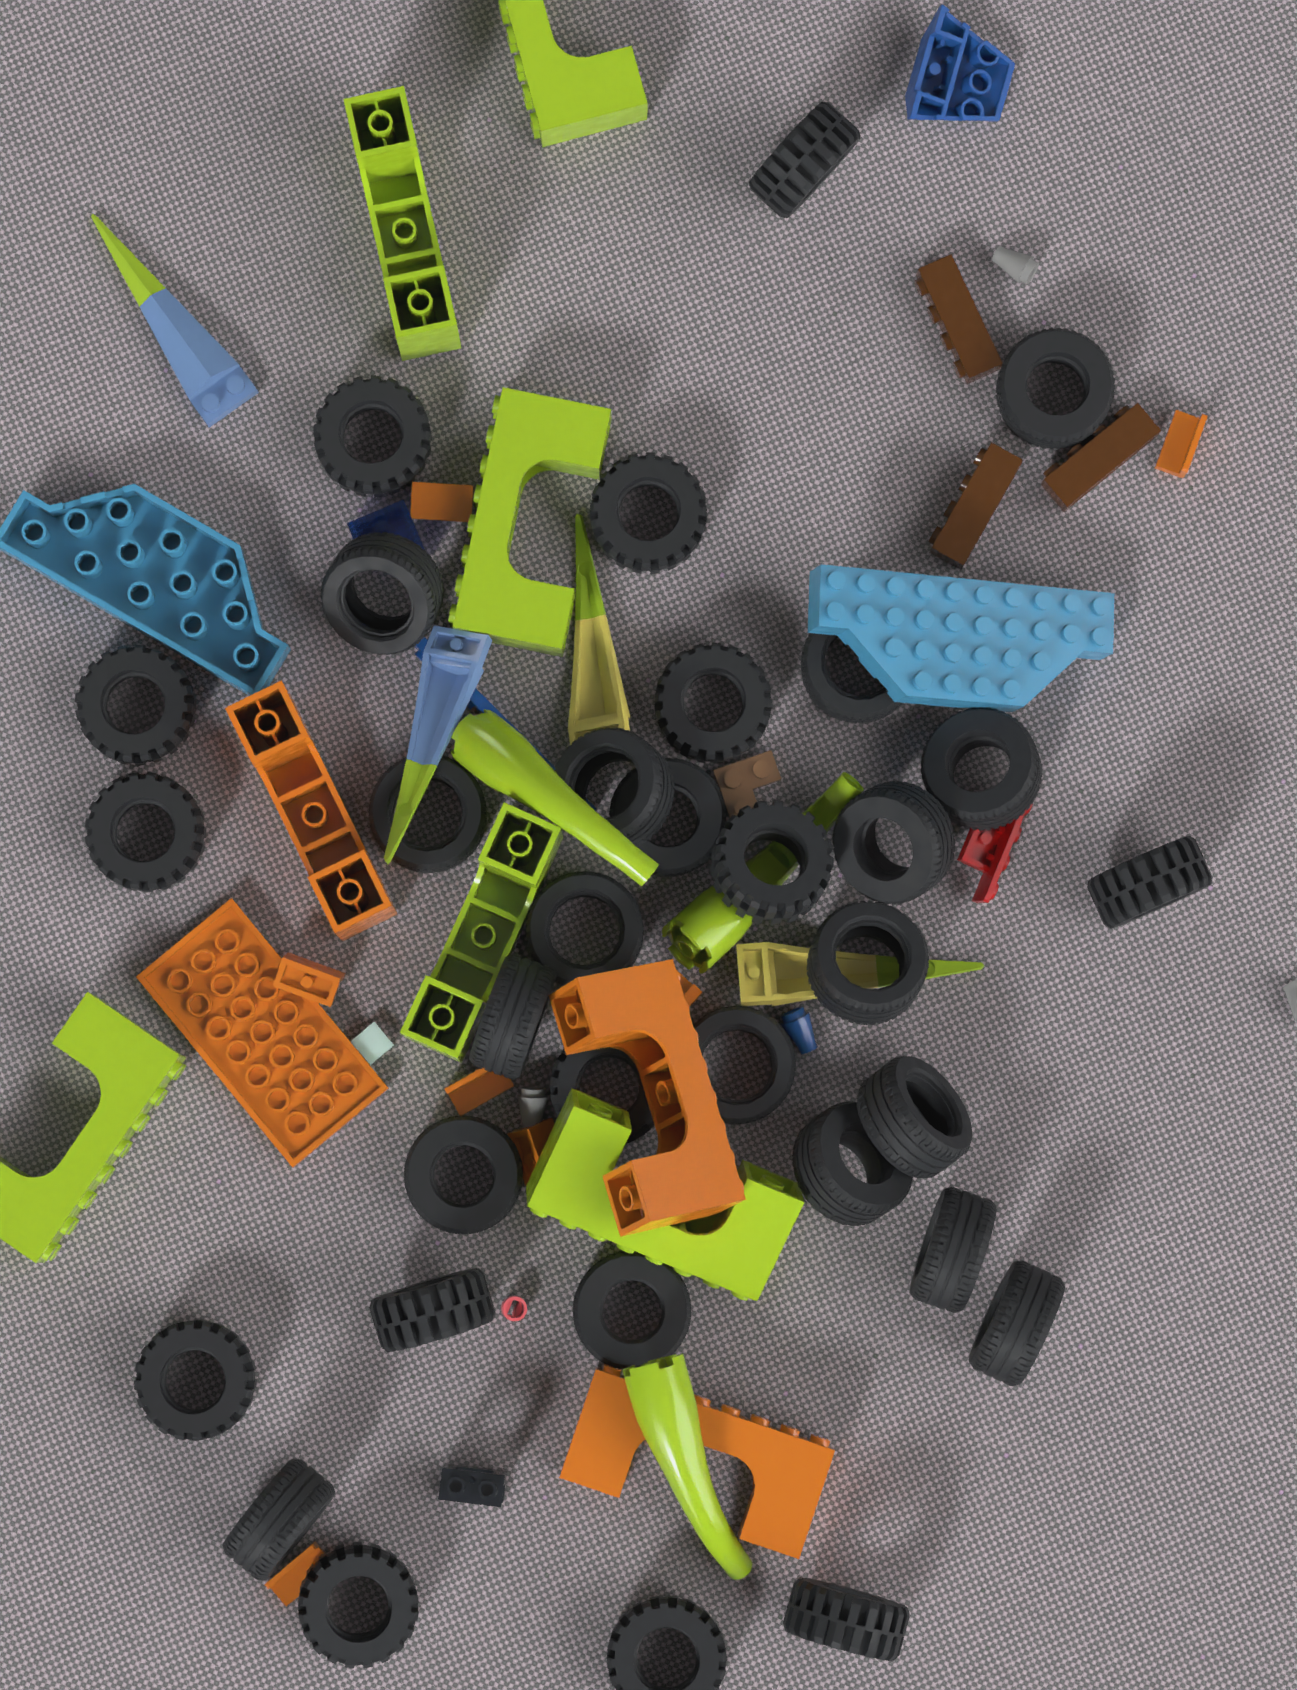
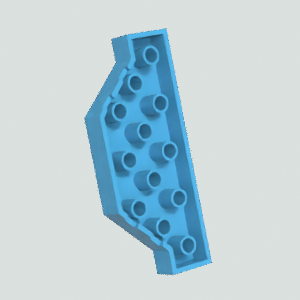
M136 484L49 505L23 490L0 527V550L248 696L270 686L291 651L287 643L263 629L248 566L241 546Z
M821 564L810 571L808 633L836 635L845 645L848 644L859 657L860 663L873 678H877L888 690L886 693L894 702L967 709L991 708L992 710L998 709L999 711L1012 713L1028 704L1076 658L1101 660L1113 654L1115 593Z

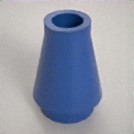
M803 1006L794 1008L781 1015L783 1021L781 1026L798 1047L801 1055L811 1052L818 1047L814 1037L810 1014L805 1012Z

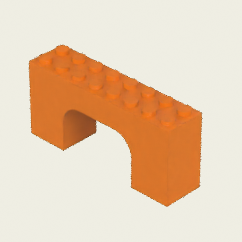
M282 680L226 707L225 710L245 751L263 780L309 875L307 878L334 933L342 941H345L398 915L295 702Z
M673 959L577 977L548 995L566 1055L605 1047H612L625 1052L634 1061L639 1071L658 1135V1148L655 1155L631 1160L602 1176L620 1237L716 1215L746 1200L744 1185L739 1178L735 1165V1155L727 1139L726 1126L720 1116L717 1096L710 1083L707 1063L699 1047L698 1033L693 1027L689 1014V1004L684 997L680 984V974L675 968Z
M604 1364L602 1369L598 1367L595 1369L559 1478L619 1498L633 1455L638 1446L646 1439L637 1422L624 1376L620 1375L622 1369ZM694 1394L698 1408L703 1445L739 1458L749 1467L752 1473L753 1488L738 1531L739 1539L800 1559L835 1452L833 1447L829 1446L830 1441L811 1434L810 1439L799 1436V1429L781 1424L780 1429L769 1426L771 1422L769 1419L752 1414L750 1419L739 1416L740 1409L726 1404H722L721 1409L710 1406V1399Z

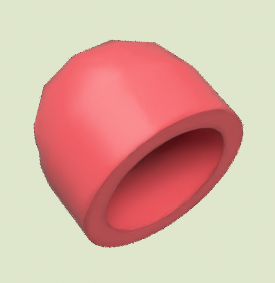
M509 1296L502 1302L501 1311L508 1320L519 1321L527 1313V1304L519 1296ZM513 1300H516L517 1303L513 1309L512 1315H509L508 1311L512 1305Z

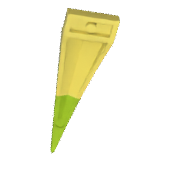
M578 513L575 516L576 598L573 671L568 719L570 745L578 737L584 736V734L590 733L593 730L597 731L600 728H622L630 731L628 718H631L583 516Z
M770 942L736 944L741 1006H777L817 999L810 987L811 984H809V977L807 976L808 970H806L810 948ZM836 951V962L841 973L855 985L874 989L891 985L899 978V964L896 957ZM929 959V968L925 979L981 970L984 968V964L981 962Z

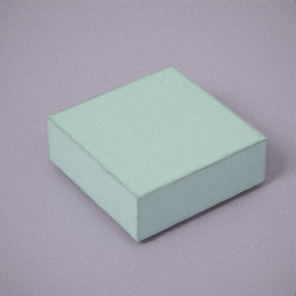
M375 1022L350 1041L370 1065L395 1046Z

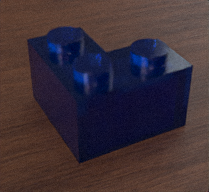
M404 500L347 523L353 540L358 536L367 535L368 533L387 532L406 537L424 549Z

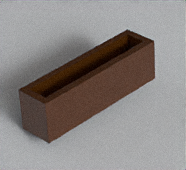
M952 254L919 268L916 274L917 279L914 280L919 295L921 297L925 295L930 306L927 307L928 314L933 324L938 323L943 332L940 334L941 342L946 351L951 350L956 360L952 364L959 379L964 377L966 384H969L1000 370L1003 363Z
M1139 403L1135 404L1132 408L1128 405L1124 406L1113 416L1116 419L1115 422L1108 427L1102 424L1090 435L1092 440L1085 446L1081 443L1077 444L1066 454L1069 457L1067 461L1062 465L1056 462L1043 473L1046 478L1042 481L1041 486L1063 512L1072 507L1161 432L1160 428Z
M992 442L987 450L983 447L980 449L973 464L978 466L973 476L966 474L958 490L963 492L958 502L951 500L943 515L948 518L943 528L937 526L928 541L933 544L929 553L962 570L1023 462L1021 458Z

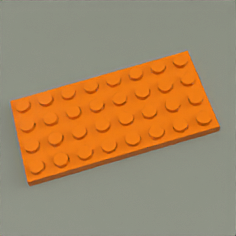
M231 898L139 973L136 978L282 1156L294 1168L389 1088L319 1003L273 986L282 958Z

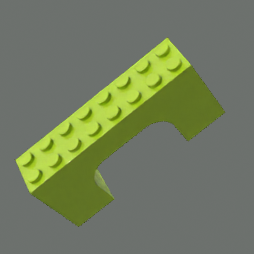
M498 0L503 25L509 24L505 28L510 53H517L513 57L518 82H525V84L521 85L526 111L532 110L533 112L529 113L534 140L540 138L542 147L647 120L648 103L632 45L589 57L569 55L554 40L543 0Z
M400 86L343 99L401 359L406 361L461 349L456 317L441 257L405 88Z
M502 387L501 396L495 395L492 407L493 419H496L495 425H489L486 436L489 454H483L480 465L483 483L482 485H476L473 502H475L474 508H477L476 515L470 514L467 532H469L468 537L471 538L470 545L464 544L461 562H463L462 567H465L464 574H458L455 592L456 597H459L457 605H451L448 622H450V627H453V629L489 635L494 644L563 657L575 601L574 588L524 578L511 566L509 554L522 492L531 478L545 471H558L600 480L612 421L611 409Z
M505 802L503 803L478 858L479 868L470 891L430 976L425 975L401 1028V1035L460 1063L463 1062L479 1027L506 956L511 955L527 920L529 909L542 887L563 840L562 828Z
M90 992L85 994L52 1044L87 1067L96 1076L101 1090L100 1102L96 1111L58 1166L44 1176H29L0 1156V1239L35 1263H45V1261H52L62 1247L59 1241L63 1235H70L80 1221L76 1217L81 1209H88L98 1195L94 1191L99 1183L103 1182L105 1184L115 1171L112 1165L117 1157L123 1158L133 1145L130 1139L135 1131L141 1132L151 1119L147 1114L153 1105L160 1106L169 1092L165 1088L171 1079L177 1081L186 1068V1065L183 1064L186 1059L185 1056Z
M571 1088L526 1185L527 1207L530 1208V1211L543 1218H547L548 1215L559 1220L561 1225L569 1229L576 1230L577 1227L588 1232L590 1237L598 1241L604 1242L605 1239L617 1244L616 1246L627 1253H634L636 1251L646 1255L645 1258L656 1265H662L663 1263L674 1267L677 1273L685 1277H691V1275L699 1277L709 1287L728 1289L738 1299L747 1301L749 1298L758 1301L805 1203L797 1182L742 1159L737 1171L744 1185L746 1200L716 1215L620 1237L602 1176L614 1170L632 1131L629 1112Z

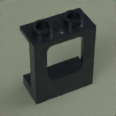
M445 1463L441 1472L438 1500L501 1507L504 1501L507 1471Z

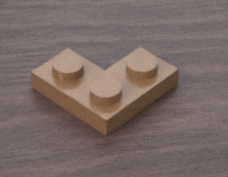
M771 750L713 770L718 787L722 792L729 818L732 815L737 816L739 809L746 805L750 806L751 809L754 807L757 800L753 790L781 781V776Z

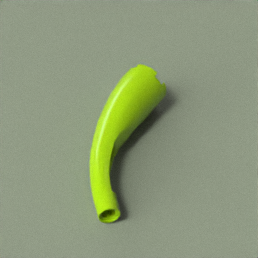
M486 709L483 710L484 713L476 716L470 713L459 722L451 737L455 740L454 751H450L452 757L487 786L511 797L555 823L599 856L620 869L641 887L647 882L659 864L635 846L618 829L576 794L542 758L531 743L495 712Z
M843 772L802 814L811 813L815 817L813 823L816 826L822 824L828 833L845 805L861 794L864 789L852 775ZM772 841L763 850L745 862L750 872L757 879L771 885H782L799 866L794 854L787 847L775 841ZM714 885L698 895L662 928V937L668 936L672 943L668 948L670 953L687 969L690 970L693 966L698 967L700 974L705 973L743 937L753 923L752 916L745 914L744 918L735 914L737 908L733 904L727 907L722 901L725 894L723 892L717 893Z
M683 1353L653 1359L641 1364L639 1367L633 1365L622 1369L640 1429L685 1515L707 1550L720 1564L726 1574L733 1580L744 1578L752 1569V1560L731 1529L715 1493L707 1465L697 1403Z

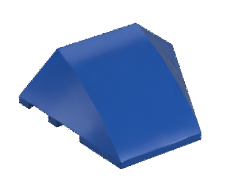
M941 4L919 45L905 94L907 119L998 122L1015 63L990 42L982 40L970 30L968 24L965 22L961 23L949 13V9Z

